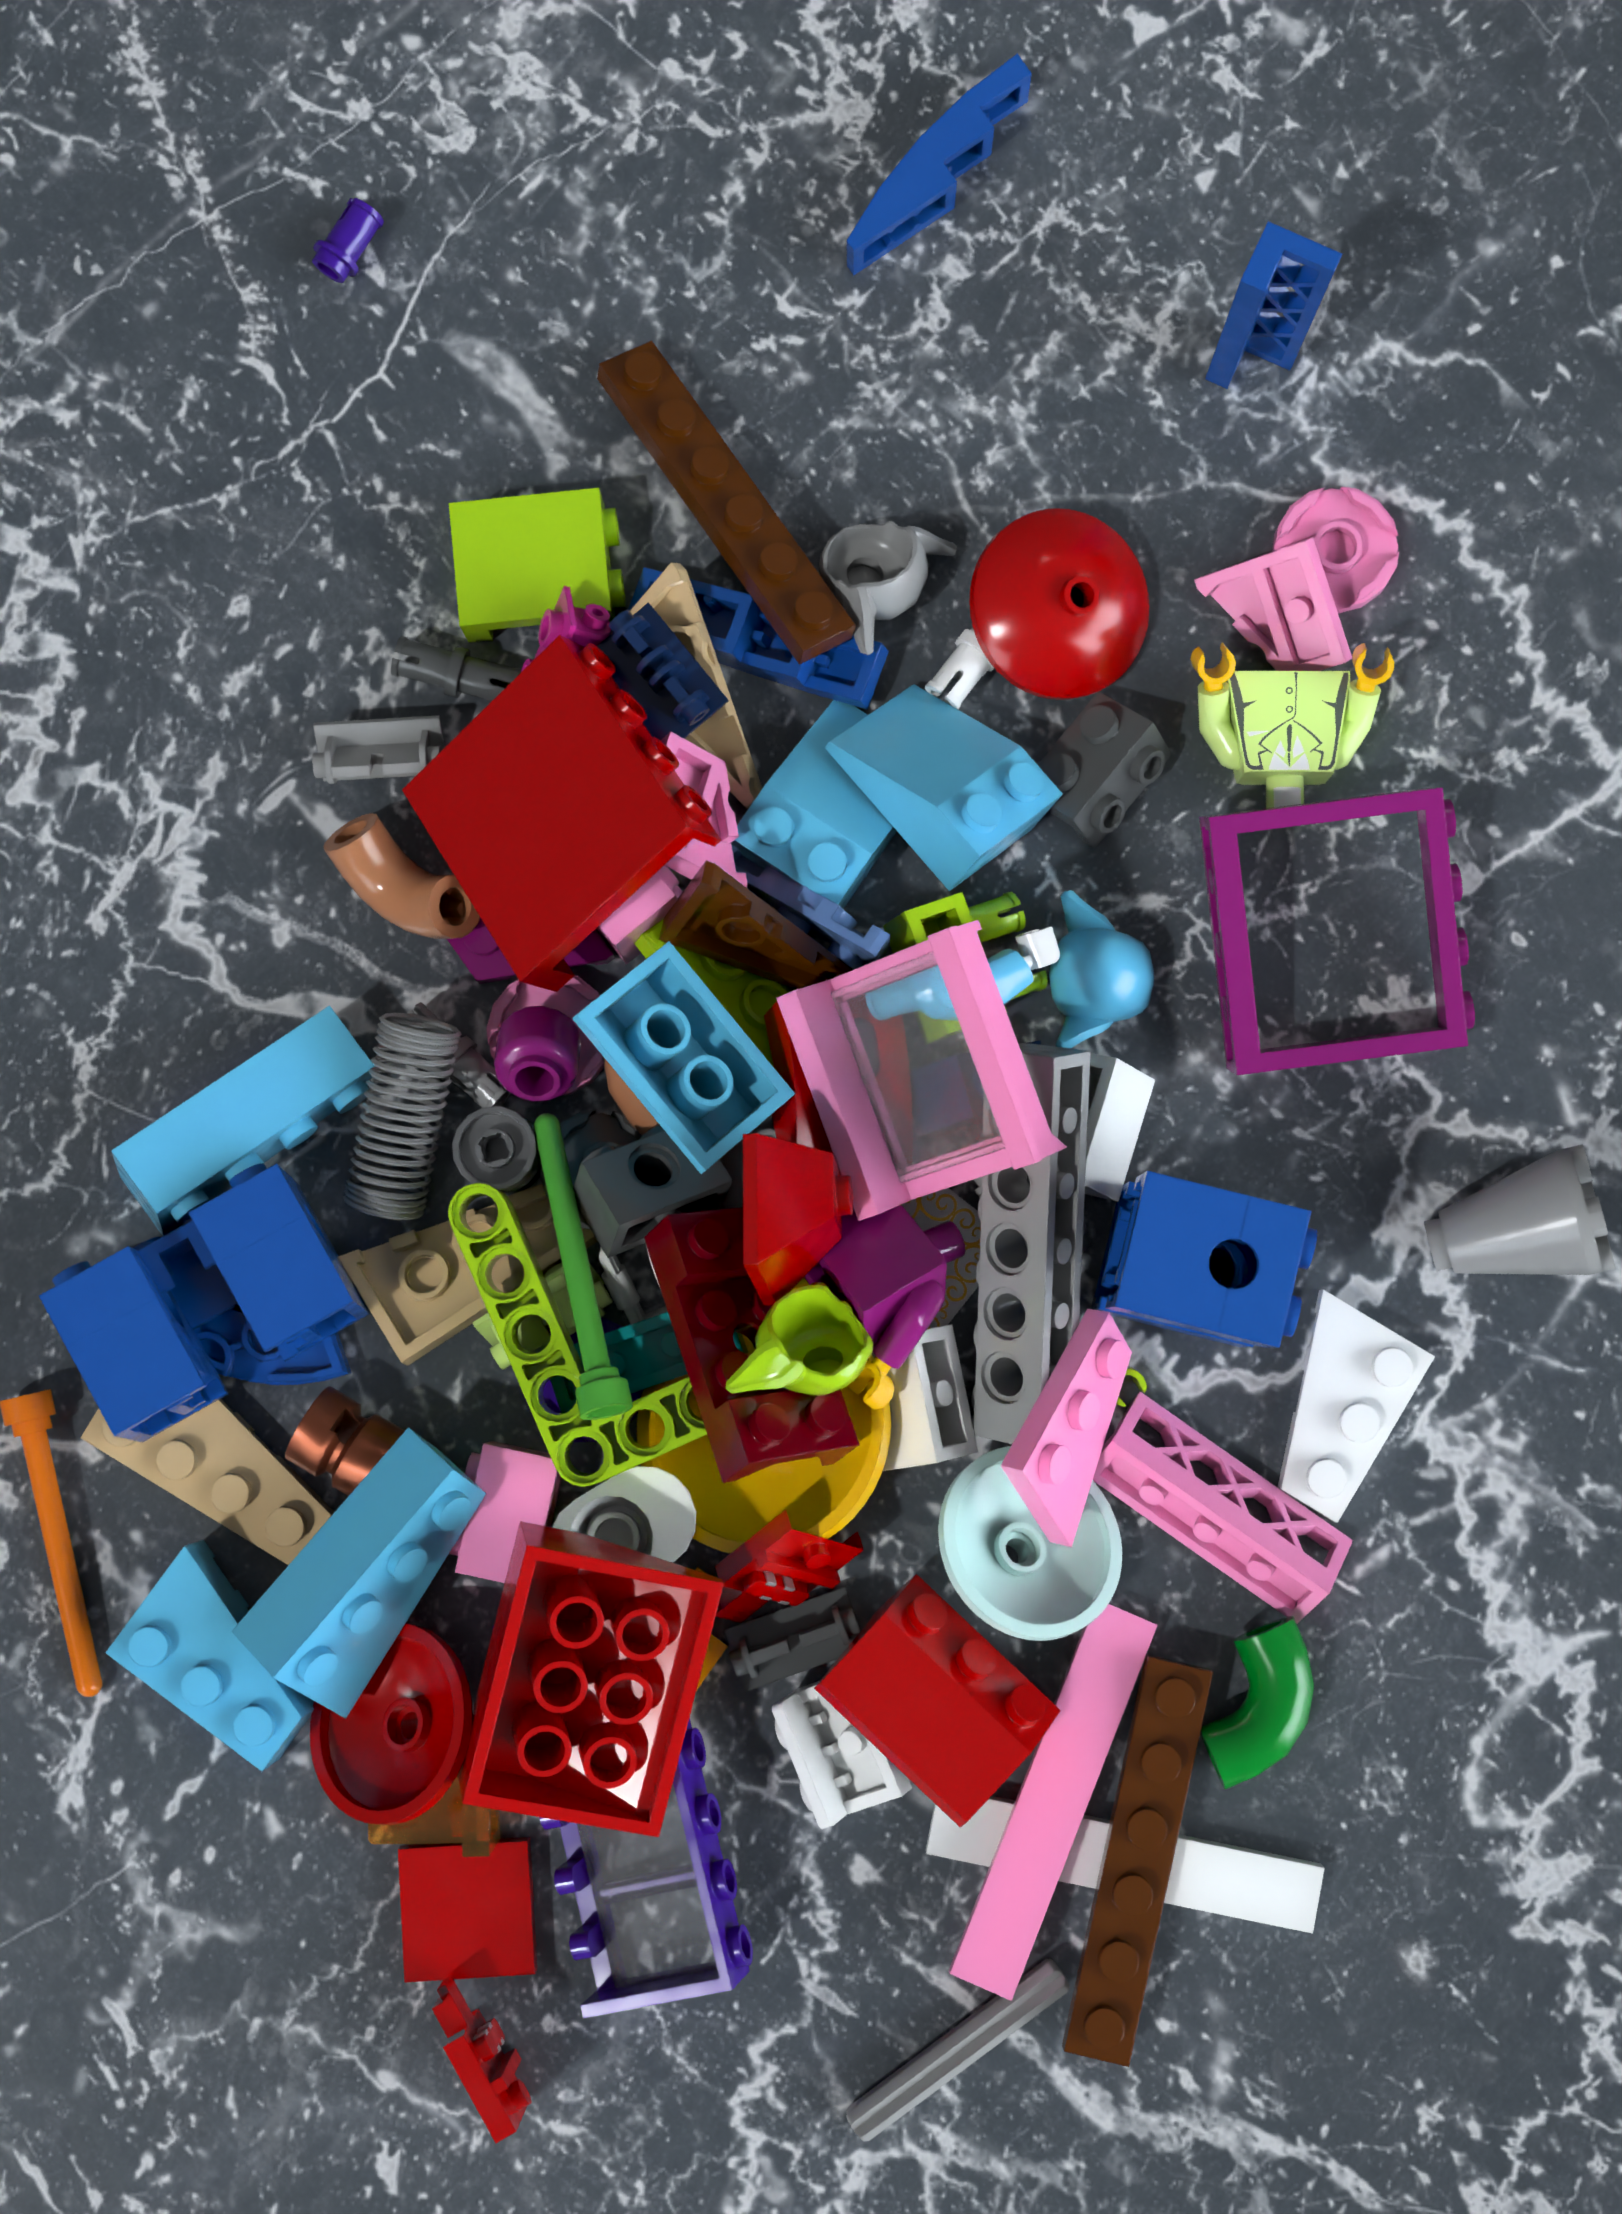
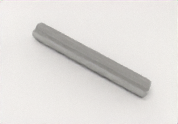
M1051 1958L1042 1961L1020 1978L1012 2001L997 1995L851 2104L846 2111V2117L855 2134L864 2142L870 2141L1069 1991L1070 1986L1067 1977L1057 1963Z

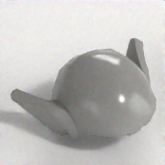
M888 521L885 524H859L846 527L828 540L819 559L820 576L855 623L856 627L853 636L860 653L870 655L874 651L875 620L890 621L916 604L927 582L928 560L926 555L954 556L957 546L953 542L939 538L922 528L910 525L901 527L892 521Z

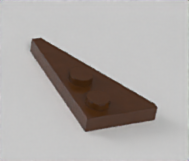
M707 860L664 917L659 940L667 943L670 941L674 946L794 989L817 984L853 970L722 868Z

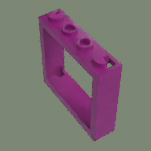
M1443 787L1421 788L1199 817L1226 1069L1236 1075H1245L1468 1046L1467 1029L1474 1028L1475 1009L1470 992L1463 991L1461 966L1468 964L1469 947L1465 930L1462 927L1457 928L1454 902L1461 901L1463 887L1458 865L1456 863L1450 864L1448 838L1455 836L1456 816L1452 801L1444 799ZM1417 811L1438 1027L1260 1049L1237 834Z

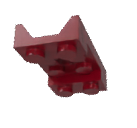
M743 1207L667 1215L644 1239L722 1482L736 1481L773 1464L819 1457L822 1466L832 1465L858 1447L860 1444L841 1389L820 1396L798 1393L786 1388L752 1390L733 1394L726 1390V1381L749 1357L737 1349L733 1333L736 1332L746 1336L756 1350L755 1337L767 1312L773 1306L763 1305L743 1265Z

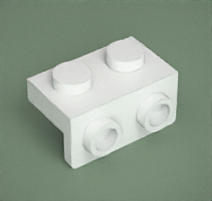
M817 1681L796 1689L772 1705V1713L775 1718V1731L778 1740L788 1750L800 1779L802 1799L807 1808L813 1812L818 1826L824 1829L834 1826L847 1814L902 1797L912 1789L909 1779L814 1689L819 1683Z

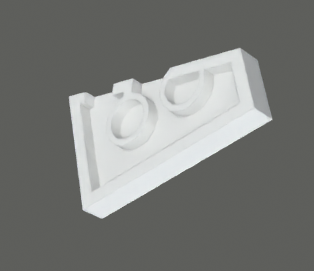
M1319 1290L1315 1307L1314 1327L1310 1346H1307L1302 1368L1304 1370L1296 1411L1293 1412L1278 1488L1329 1520L1338 1523L1435 1356L1327 1291Z

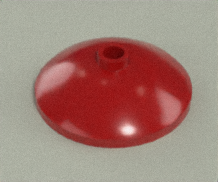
M1063 508L1044 509L1026 514L1002 528L986 545L975 566L970 586L969 604L972 626L986 658L1007 681L1017 688L1038 697L1069 700L1081 698L1108 687L1118 680L1134 662L1146 636L1150 608L1149 593L1139 561L1129 545L1114 529L1096 517L1084 512ZM1072 587H1077L1083 593L1084 604L1082 608L1076 606L1071 600L1070 592Z
M405 1623L346 1719L315 1701L313 1703L314 1710L311 1713L310 1749L315 1772L329 1799L338 1809L355 1820L369 1824L395 1825L415 1819L432 1808L444 1796L460 1771L467 1753L472 1728L470 1687L463 1666L452 1648L440 1636L424 1627Z

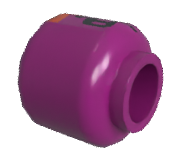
M545 1006L525 1007L508 1016L503 1021L497 1037L494 1059L497 1079L505 1090L518 1098L530 1101H548L567 1092L573 1086L579 1070L581 1041L578 1028L570 1017L557 1009Z

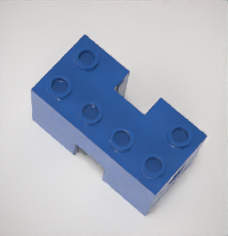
M260 1163L241 1171L230 1179L229 1184L232 1189L188 1212L191 1218L184 1221L183 1226L163 1237H154L146 1240L134 1248L127 1246L93 1266L88 1261L70 1266L52 1279L55 1287L39 1295L114 1436L143 1443L229 1394L194 1330L238 1305L263 1350L268 1352L276 1347L285 1362L370 1314L299 1184L278 1164L267 1169L264 1163Z
M1146 1171L1137 1176L1135 1182L1129 1181L1124 1184L1119 1201H1116L1091 1309L1110 1312L1111 1316L1237 1347H1254L1256 1345L1265 1348H1280L1282 1336H1293L1300 1316L1302 1299L1299 1296L1292 1295L1298 1268L1305 1270L1309 1268L1316 1247L1317 1229L1308 1228L1311 1211ZM1211 1253L1220 1265V1278L1218 1282L1212 1277L1209 1269Z

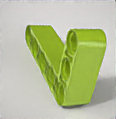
M474 1183L464 1186L455 1193L450 1201L448 1210L451 1228L550 1457L562 1479L572 1485L581 1487L595 1485L707 1435L703 1420L694 1415L690 1409L689 1396L692 1391V1385L689 1377L633 1401L632 1409L609 1418L597 1420L581 1419L577 1400L573 1408L567 1413H558L551 1410L545 1403L543 1396L544 1387L548 1380L556 1375L565 1376L573 1382L577 1389L581 1386L579 1376L585 1371L517 1212L508 1196L490 1185ZM489 1196L497 1205V1221L489 1230L477 1233L467 1223V1207L477 1197ZM513 1255L523 1265L524 1279L516 1290L503 1293L493 1283L492 1269L500 1258ZM532 1315H538L545 1319L551 1332L548 1345L539 1353H531L525 1350L519 1343L517 1336L518 1327L521 1322ZM639 1410H652L662 1418L665 1431L664 1437L659 1444L650 1447L641 1446L631 1437L629 1430L630 1420L634 1413ZM578 1437H591L602 1447L604 1459L597 1472H580L571 1463L569 1456L570 1447Z

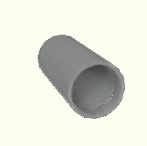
M385 1013L379 1017L381 1022L377 1024L379 1029L376 1031L379 1035L375 1039L379 1045L372 1049L378 1056L370 1059L375 1067L368 1070L373 1078L366 1081L371 1089L364 1092L368 1100L361 1105L366 1111L359 1115L364 1122L357 1126L361 1131L360 1134L355 1136L359 1144L353 1147L357 1155L350 1159L355 1166L348 1170L352 1177L346 1180L347 1184L345 1186L347 1189L344 1190L345 1195L343 1199L348 1206L367 1215L393 1220H413L420 1218L425 1213V1203L428 1201L425 1196L429 1192L427 1185L432 1181L429 1174L434 1170L431 1163L436 1159L433 1152L439 1148L436 1141L441 1137L438 1132L443 1126L440 1119L445 1116L442 1108L448 1104L445 1097L450 1093L447 1089V1086L452 1082L449 1075L454 1072L451 1064L457 1060L453 1053L459 1049L457 1043L460 1042V1039L458 1037L462 1034L457 1027L436 1019L406 1013ZM385 1051H395V1052L407 1053V1054L416 1055V1056H419V1057H422V1058H426V1059H429V1060H420V1059H413V1058L402 1057V1056H398V1055H394V1054L387 1053V1052H385ZM447 1055L448 1057H450V1059L444 1060L443 1058L438 1056ZM382 1062L410 1065L429 1072L398 1068ZM443 1066H444V1067L448 1068V1070H447V1071H442V1070H440L439 1068H436V1067H443ZM383 1072L408 1076L425 1081L427 1083L395 1079L381 1075L379 1073ZM434 1078H444L446 1081L440 1082ZM381 1083L406 1087L423 1092L425 1094L407 1093L392 1090L385 1087H381L377 1084ZM432 1089H442L444 1092L438 1093ZM374 1095H389L424 1105L404 1104L382 1099ZM430 1100H439L441 1103L436 1104ZM371 1106H387L410 1111L422 1116L403 1115L379 1110ZM428 1111H437L439 1114L433 1115ZM368 1116L384 1117L398 1121H405L420 1126L422 1128L405 1127L397 1124L380 1122L377 1120H373ZM435 1122L437 1125L431 1126L428 1123ZM365 1127H376L395 1132L407 1133L416 1136L420 1139L403 1138L385 1133H377ZM433 1133L434 1137H429L426 1134ZM362 1138H375L382 1141L405 1144L419 1150L401 1149L394 1146L371 1143ZM426 1144H431L432 1147H431V1148H427V1147L424 1146V1145H426ZM360 1149H373L389 1154L404 1155L417 1161H405L383 1155L369 1154ZM424 1155H429L430 1158H429V1159H425V1158L422 1157V1156H424ZM357 1160H370L392 1166H402L415 1172H402L382 1166L366 1165ZM427 1166V1170H423L420 1167ZM363 1170L389 1177L404 1178L413 1183H401L376 1176H365L355 1171ZM419 1177H425L424 1181L418 1179ZM422 1187L423 1191L420 1192L419 1190H417V1188Z

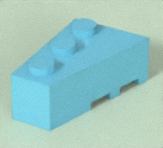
M201 1540L185 1545L105 1653L260 1771H264L281 1758L311 1717V1713L314 1710V1701L274 1679L231 1632L248 1613L247 1608L249 1605L241 1593L233 1589L214 1561L215 1555L206 1542Z

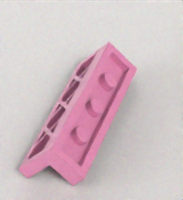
M1139 1392L1131 1401L1114 1433L1103 1445L1093 1477L1095 1483L1286 1617L1294 1616L1298 1624L1330 1594L1353 1540L1142 1392ZM1139 1419L1160 1432L1165 1447L1155 1448L1132 1432ZM1190 1461H1201L1210 1467L1219 1485H1208L1196 1477ZM1243 1498H1254L1267 1508L1272 1523H1262L1250 1515ZM1307 1535L1329 1551L1323 1565L1303 1551L1297 1536Z

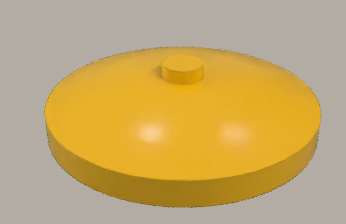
M743 1335L748 1350L746 1354L750 1356L755 1351L752 1342ZM872 1354L868 1359L869 1362H872V1360L874 1359ZM686 1374L648 1387L643 1390L641 1398L689 1376ZM874 1379L869 1381L865 1389L858 1395L851 1391L848 1386L841 1389L860 1445L832 1465L822 1466L820 1458L813 1457L773 1464L736 1481L723 1483L708 1435H705L644 1462L641 1466L659 1467L675 1475L690 1491L696 1509V1529L693 1539L713 1549L731 1554L784 1510L787 1512L792 1529L829 1539L842 1530L858 1514L873 1493L881 1477L890 1445V1402L883 1408L876 1410L863 1402L864 1395L872 1387ZM692 1389L689 1396L690 1409L694 1415L702 1419ZM639 1410L637 1443L647 1447L659 1444L664 1437L665 1431L662 1418L652 1410Z

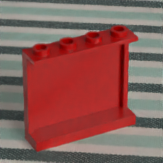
M561 635L550 643L402 789L519 981L558 992L575 976L564 958L693 838L714 847L721 841L707 819L712 815L707 802L693 788L683 784L675 772V769L679 767L676 756L661 740L651 736L643 724L647 719V714L643 707L628 692L620 689L612 678V675L616 672L612 661L594 644L588 643L584 647Z

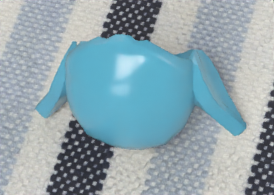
M1069 890L1064 891L1060 896L1069 933L1062 937L1058 943L1060 957L1056 963L1050 966L1049 980L1052 999L1058 1010L1066 1016L1055 1045L1056 1047L1071 1049L1080 1042L1104 1032L1114 1022L1130 1019L1143 1012L1148 1007L1154 986V968L1150 951L1143 942L1128 934L1116 931L1104 915L1084 902L1074 891Z

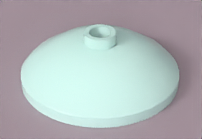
M1011 1446L992 1450L974 1460L957 1475L943 1500L939 1516L938 1537L940 1553L947 1575L964 1603L984 1622L1005 1634L1035 1641L1054 1640L1073 1634L1094 1621L1105 1610L1116 1591L1122 1568V1543L1115 1515L1106 1497L1092 1480L1072 1547L1049 1542L1000 1466ZM1006 1545L1011 1546L1017 1552L1018 1563L1013 1562L1006 1552Z

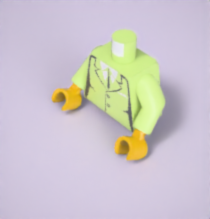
M1224 643L1220 645L1222 659L1214 668H1204L1205 657L1200 647L1193 650L1190 659L1193 668L1204 680L1198 685L1199 730L1220 764L1234 771L1237 784L1266 785V808L1303 804L1304 785L1325 784L1335 770L1349 764L1370 731L1381 693L1378 685L1388 680L1394 671V660L1388 647L1384 653V661L1379 667L1375 669L1364 668L1362 663L1367 651L1365 643L1358 645L1353 652L1352 661L1358 679L1351 682L1350 671H1235L1236 662L1234 655Z

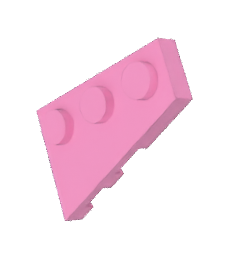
M1093 1309L1086 1310L1000 1465L1049 1542L1068 1547L1073 1545L1132 1354L1110 1312Z

